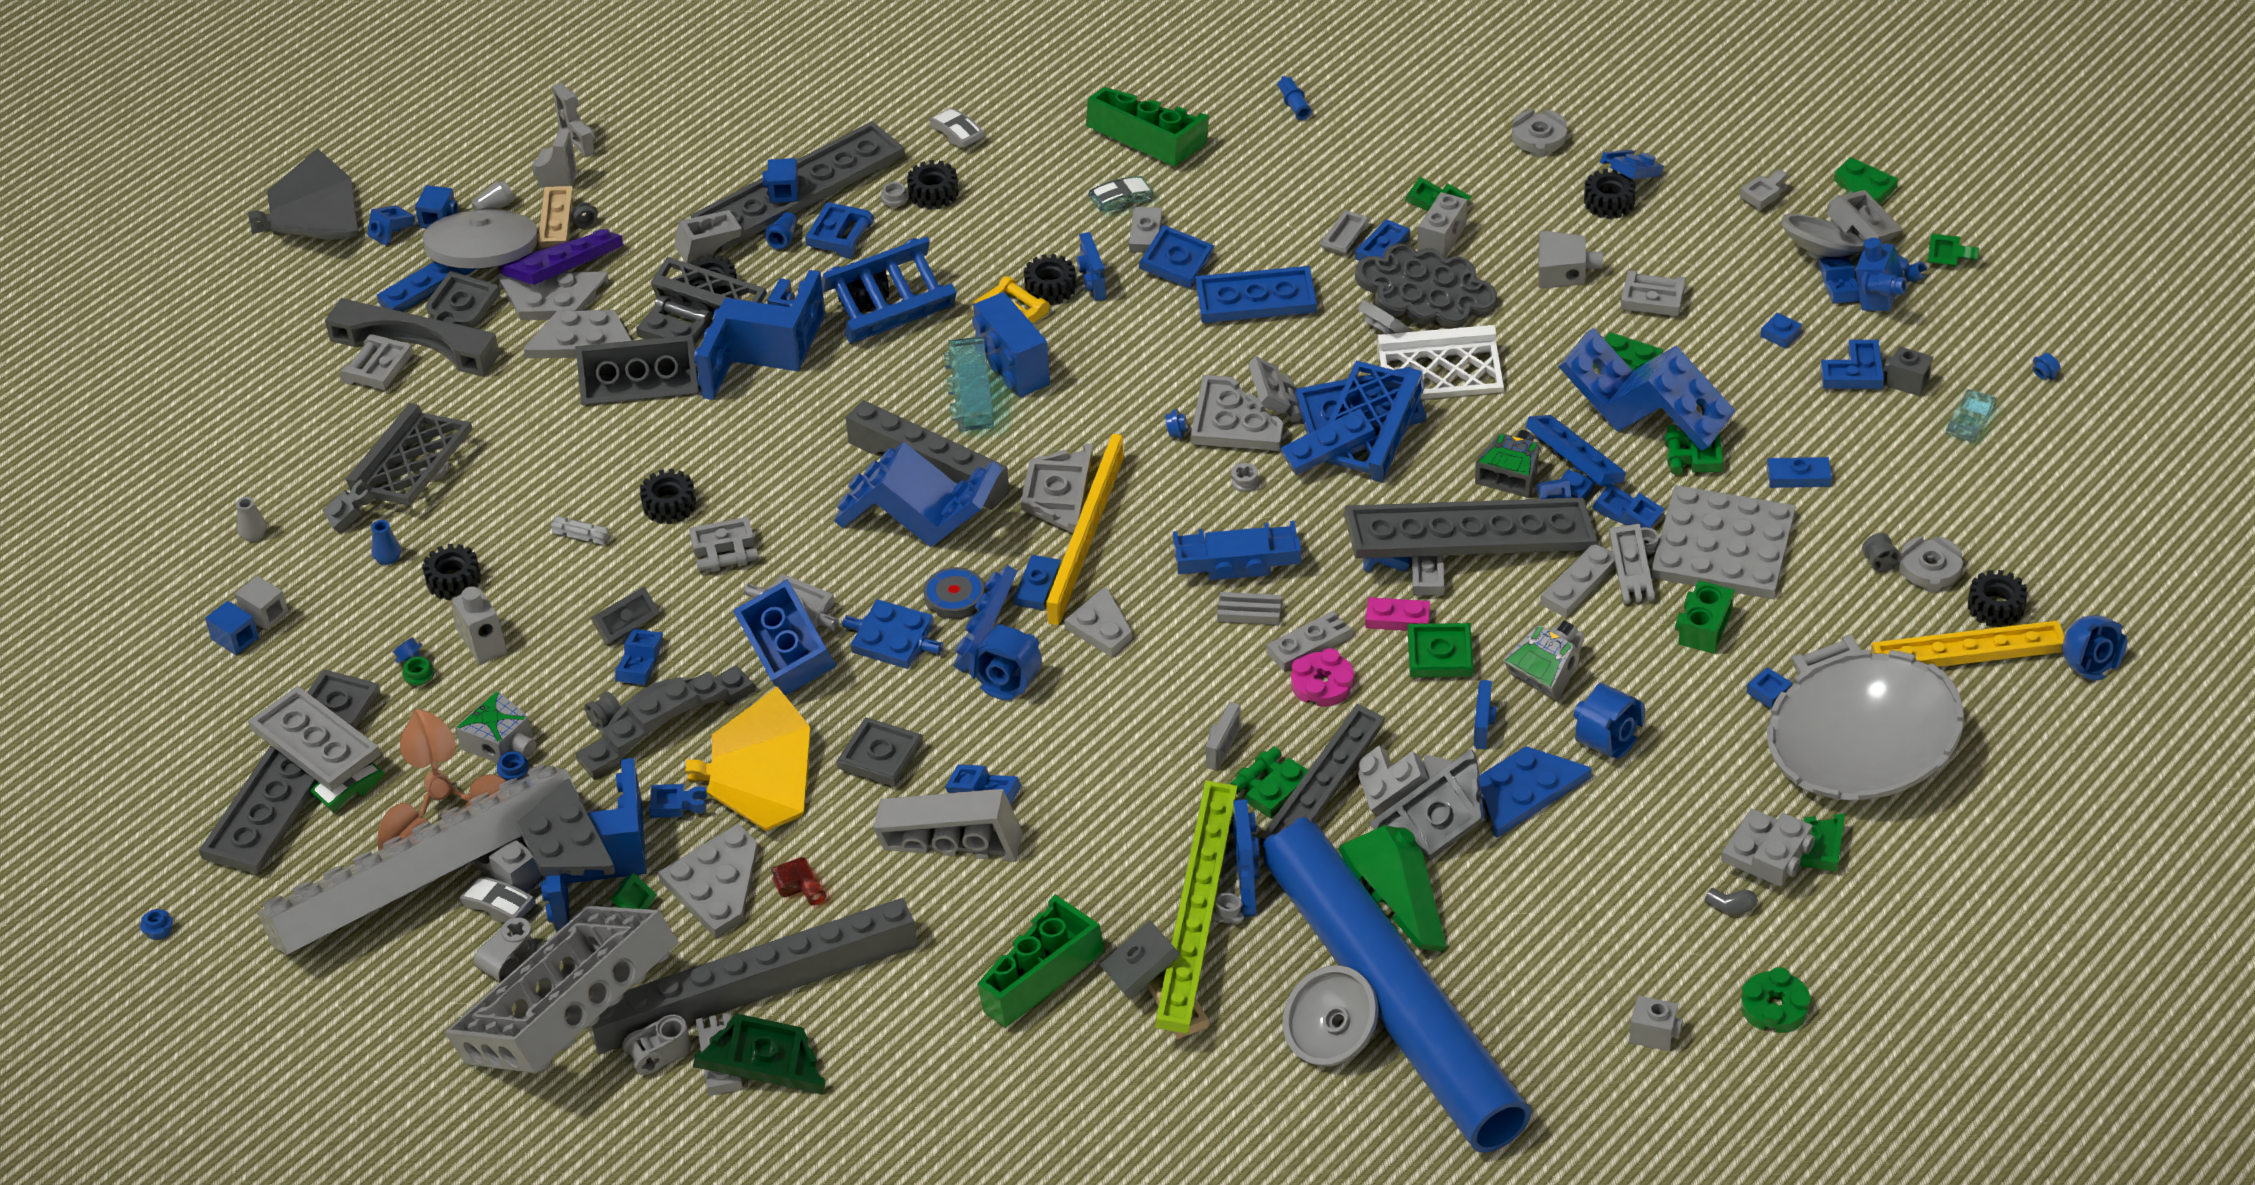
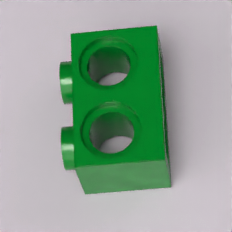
M1698 580L1694 591H1688L1684 603L1685 612H1679L1677 616L1675 631H1679L1678 645L1715 654L1733 611L1735 589Z

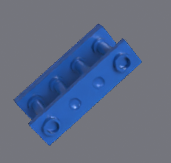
M928 236L921 239H910L904 245L843 267L836 266L830 268L823 274V293L835 289L850 317L845 331L849 344L954 306L957 292L953 284L939 285L924 257L928 255L930 243ZM913 260L929 291L920 295L913 294L898 265ZM888 270L903 300L893 305L887 304L872 275ZM859 279L862 280L876 307V311L865 315L860 313L846 284Z

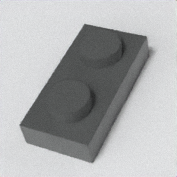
M644 586L590 617L606 645L660 612Z

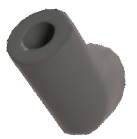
M1711 888L1707 892L1704 901L1727 915L1735 916L1751 910L1757 904V896L1750 890H1740L1726 895L1715 888Z

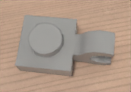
M1778 169L1767 179L1759 175L1740 188V197L1757 209L1762 210L1778 199L1781 193L1788 188V185L1783 180L1787 179L1789 174Z

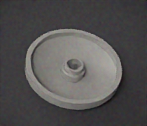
M494 209L465 211L446 216L431 224L423 234L426 255L435 262L457 268H487L507 264L529 254L536 247L538 241L536 225L531 219L515 212Z

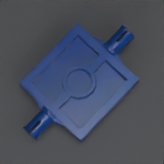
M876 599L870 612L863 619L845 615L842 621L843 628L858 631L850 645L852 653L909 669L914 658L921 651L925 650L940 655L943 650V642L928 639V633L934 624L933 615Z

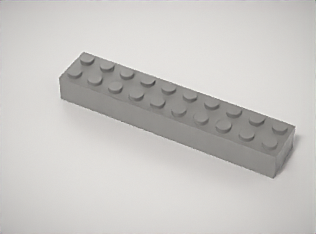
M545 764L538 765L527 772L529 776L519 781L517 778L510 779L499 785V791L491 795L488 793L480 794L470 800L471 805L461 810L459 807L452 808L441 814V820L433 824L430 822L422 823L412 829L413 834L403 839L398 836L382 844L384 849L374 854L371 851L364 852L353 858L354 864L342 869V866L334 867L323 873L324 879L314 884L312 881L304 882L293 888L294 894L284 899L282 896H277L263 903L264 909L256 913L273 948L289 954L522 836L519 831L518 821L564 780L570 779L577 793L568 771L555 766L546 767Z

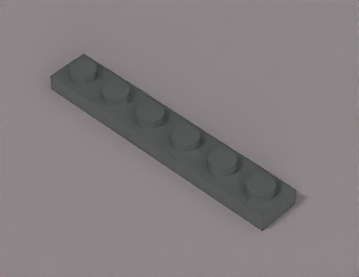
M1359 704L1355 705L1260 837L1259 845L1263 846L1267 837L1272 834H1278L1283 829L1292 825L1298 818L1306 817L1310 822L1316 821L1383 727L1385 717Z

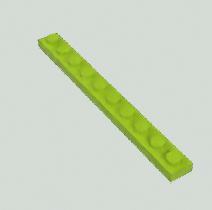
M1205 780L1171 943L1181 955L1166 968L1155 1021V1028L1189 1034L1233 813V802L1237 793V785Z

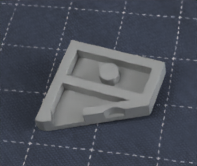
M1105 587L1064 620L1066 630L1110 657H1113L1132 640V631L1109 590Z

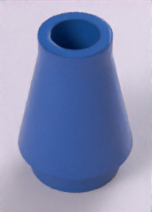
M786 212L767 227L765 232L766 241L772 248L783 249L791 244L797 224L796 216Z
M375 521L371 526V555L379 564H393L400 557L401 545L392 532L388 521Z

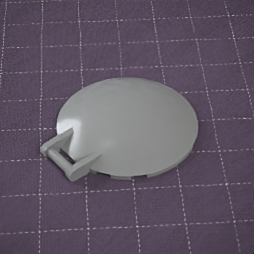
M1852 634L1842 637V641L1803 656L1800 653L1791 657L1798 676L1794 678L1795 684L1786 693L1781 692L1771 709L1772 716L1769 726H1767V740L1773 760L1783 774L1792 782L1805 790L1829 798L1866 800L1904 791L1935 773L1948 760L1957 747L1964 725V711L1956 686L1936 665L1932 663L1927 665L1916 660L1915 655L1890 650L1889 654H1871L1870 649L1860 650Z

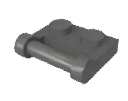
M659 296L655 302V307L637 326V336L643 339L693 335L695 343L711 324L713 314L711 311L704 309L698 311L671 302L670 298ZM667 313H670V314H673V315H676V316H680V317H683V318H686V319H689V320H692V321H695V322H694L693 324H691V323H688V322H685V321H682V320H679V319H676V318L667 316L666 314H667Z

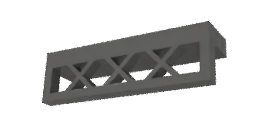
M670 257L665 259L651 281L656 298L664 296L670 298L671 302L698 311L701 309L711 311L713 316L715 310L720 308L724 298L738 299L739 296L751 293L755 295L751 302L762 303L767 295V291L763 287ZM671 268L680 270L683 274L672 279L666 277ZM698 277L707 280V283L696 287L689 284L690 280ZM723 285L729 286L732 291L721 295L713 291L714 288Z

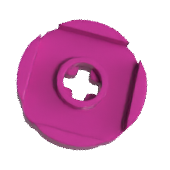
M1328 648L1322 652L1305 655L1302 658L1296 659L1292 664L1291 688L1296 697L1307 703L1308 699L1316 701L1317 706L1322 707L1339 704L1347 699L1350 695V689L1354 686V670L1352 665L1344 657H1341L1335 649ZM1324 676L1328 677V681L1323 682L1322 679L1316 678Z

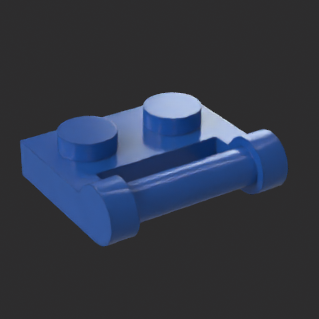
M827 202L805 237L806 246L838 252L844 258H851L856 251V244L863 232L872 225L874 215L868 210ZM850 221L856 222L847 239H841Z

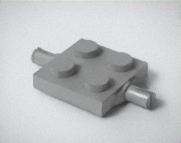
M781 574L772 585L764 589L748 583V586L746 585L744 589V595L755 598L788 579L815 627L821 625L835 631V628L837 629L839 625L838 618L826 614L835 603L834 594L787 575Z

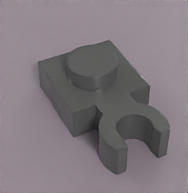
M362 479L354 484L350 493L344 490L323 509L332 528L339 533L343 532L362 514L359 509L362 505L371 503L375 498V495L368 490L370 485Z

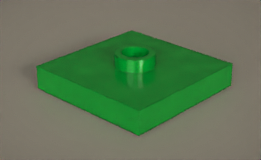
M1471 623L1408 624L1410 678L1473 677Z

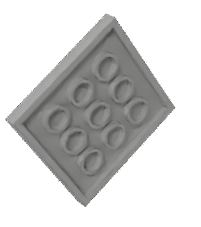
M1674 485L1651 569V578L1696 586L1699 580L1735 589L1734 593L1774 599L1795 516L1796 505Z

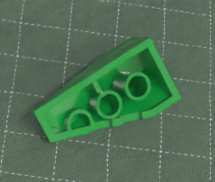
M1384 825L1342 844L1338 850L1345 862L1359 880L1365 878L1375 890L1372 894L1374 899L1378 903L1383 902L1395 912L1393 920L1418 948L1443 952L1446 948V943L1424 856L1415 841L1414 834L1404 827L1397 828Z

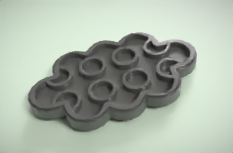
M1394 244L1385 250L1383 258L1378 256L1365 257L1358 262L1355 270L1357 284L1366 291L1376 293V304L1380 309L1392 316L1407 314L1411 320L1419 324H1427L1435 320L1446 328H1459L1467 322L1469 315L1484 316L1493 311L1497 302L1495 288L1486 281L1476 279V269L1470 261L1457 256L1445 258L1443 254L1435 249L1426 248L1417 252L1408 245Z

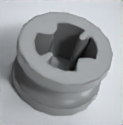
M1240 463L1232 468L1231 476L1234 489L1240 492H1250L1256 489L1258 486V469L1256 466L1250 463Z

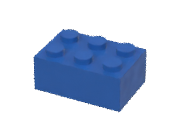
M1001 292L973 304L974 317L972 318V324L976 330L974 346L978 354L984 355L988 360L991 369L1003 377L1007 388H1012L1019 397H1022L1050 385L1047 340L1006 293Z
M788 579L733 610L774 686H778L785 696L837 666Z

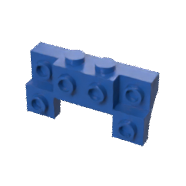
M1290 521V526L1269 528V523H1264L1263 528L1206 532L1205 539L1203 529H1198L1199 534L1178 536L1177 531H1173V545L1178 575L1208 572L1209 580L1271 575V566L1301 564V546L1294 521Z

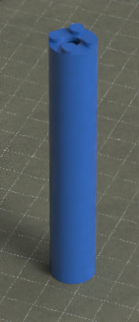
M1301 817L1278 834H1272L1267 837L1263 843L1265 848V866L1339 966L1349 967L1357 971L1370 982L1378 1001V1020L1471 1147L1477 1152L1486 1153L1500 1149L1512 1142L1527 1126L1531 1117L1530 1106L1316 823L1310 822L1308 818Z

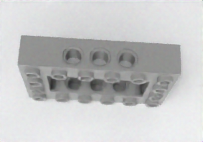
M587 906L444 1033L465 1064L530 1073L541 1072L551 1064L550 1059L559 1051L569 1048L575 1042V1037L582 1030L596 1024L600 1019L599 1015L603 1011L619 1003L624 997V992L631 986L642 982L647 977V972L655 964L665 961L671 955L670 951L679 944V941L659 910ZM561 961H562V962H563V968H562V971L560 972V963H561ZM614 966L616 967L615 976L613 975ZM537 982H539V991H538V993H536V985H537ZM590 988H592L591 998L589 997ZM515 1003V1012L512 1014V1006ZM566 1009H567V1010H568V1017H567V1019L565 1020V1011H566Z

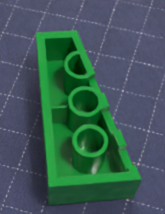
M1107 87L1101 88L1087 98V127L1118 140L1122 144L1129 145L1144 154L1153 156L1166 164L1175 167L1207 143L1209 115L1199 113L1198 117L1187 114V109L1176 107L1174 111L1161 107V102L1159 101L1141 102L1137 100L1136 95Z
M1056 894L1048 901L1049 907L1044 913L1038 912L1032 919V926L1025 935L1019 934L1012 942V950L1007 955H1001L977 983L983 1012L1005 1028L1105 953L1100 924Z

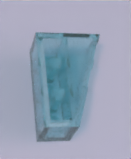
M984 337L948 340L949 352H944L945 370L951 369L952 376L947 378L948 395H954L955 403H950L951 421H957L959 432L994 428Z

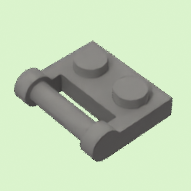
M1628 270L1621 298V309L1679 316L1686 277L1677 276V279L1642 275L1637 274V271Z
M371 334L366 338L364 347L350 365L344 366L340 371L339 377L346 384L351 385L356 382L385 390L413 355L412 345Z

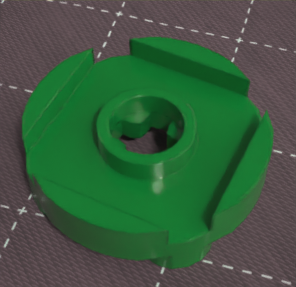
M1775 967L1771 971L1754 975L1744 983L1741 994V1011L1746 1020L1758 1029L1765 1030V1027L1776 1028V1033H1786L1797 1029L1805 1022L1810 1008L1811 996L1801 980L1790 975L1786 968ZM1771 998H1777L1782 1000V1005H1778L1775 1002L1770 1004L1768 1002Z

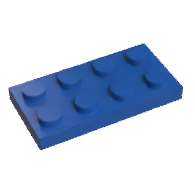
M1310 266L1195 276L1202 323L1317 313Z
M1411 367L1396 369V371L1409 374ZM1370 374L1359 376L1357 380L1362 385L1374 380V377ZM1347 379L1297 388L1295 390V397L1307 434L1328 424ZM1392 380L1384 383V386L1390 392L1400 388L1402 382ZM1379 386L1364 392L1368 400L1383 395ZM1359 394L1349 398L1346 403L1349 408H1353L1364 403ZM1421 398L1409 425L1424 423L1426 420ZM1388 401L1373 407L1377 416L1390 411L1391 408ZM1369 410L1363 411L1368 420L1373 418ZM1377 425L1373 426L1375 432L1380 431Z

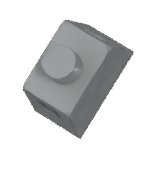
M1539 231V288L1582 285L1585 283L1586 269H1603V252H1586V238L1582 235Z
M477 587L465 588L461 595L451 600L454 623L457 632L480 665L508 652L497 613L482 590ZM481 626L483 633L487 634L486 636L479 635L478 631Z

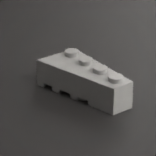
M1004 789L880 799L873 827L883 850L925 854L927 849H935L945 856H956L957 851L975 853V858L989 859L990 854L1004 856V861L1013 862L1017 860L1023 833Z

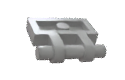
M1255 356L1249 363V368L1260 404L1266 409H1273L1281 414L1285 412L1292 422L1299 421L1301 413L1295 397L1296 388L1294 382L1290 380L1289 375H1280L1277 366Z
M749 516L689 528L695 557L705 555L708 557L696 560L698 572L705 570L716 572L720 571V567L735 564L741 567L746 566L747 562L759 560L756 548L744 550L746 547L755 546ZM730 550H734V551H735V552H733V553H728V554H723V555H718V556H717V553H720V552H725V551H730Z

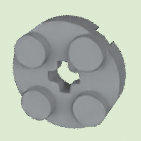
M1528 110L1519 114L1514 119L1511 140L1521 149L1531 152L1533 156L1545 157L1548 152L1559 149L1567 142V123L1560 114L1554 111L1544 110V114H1535V110Z
M1924 536L1913 538L1902 548L1899 572L1902 576L1931 593L1939 592L1942 587H1947L1959 579L1963 561L1961 559V550L1956 544L1948 539L1934 536V540H1923ZM1935 560L1937 564H1929L1926 561L1932 562Z

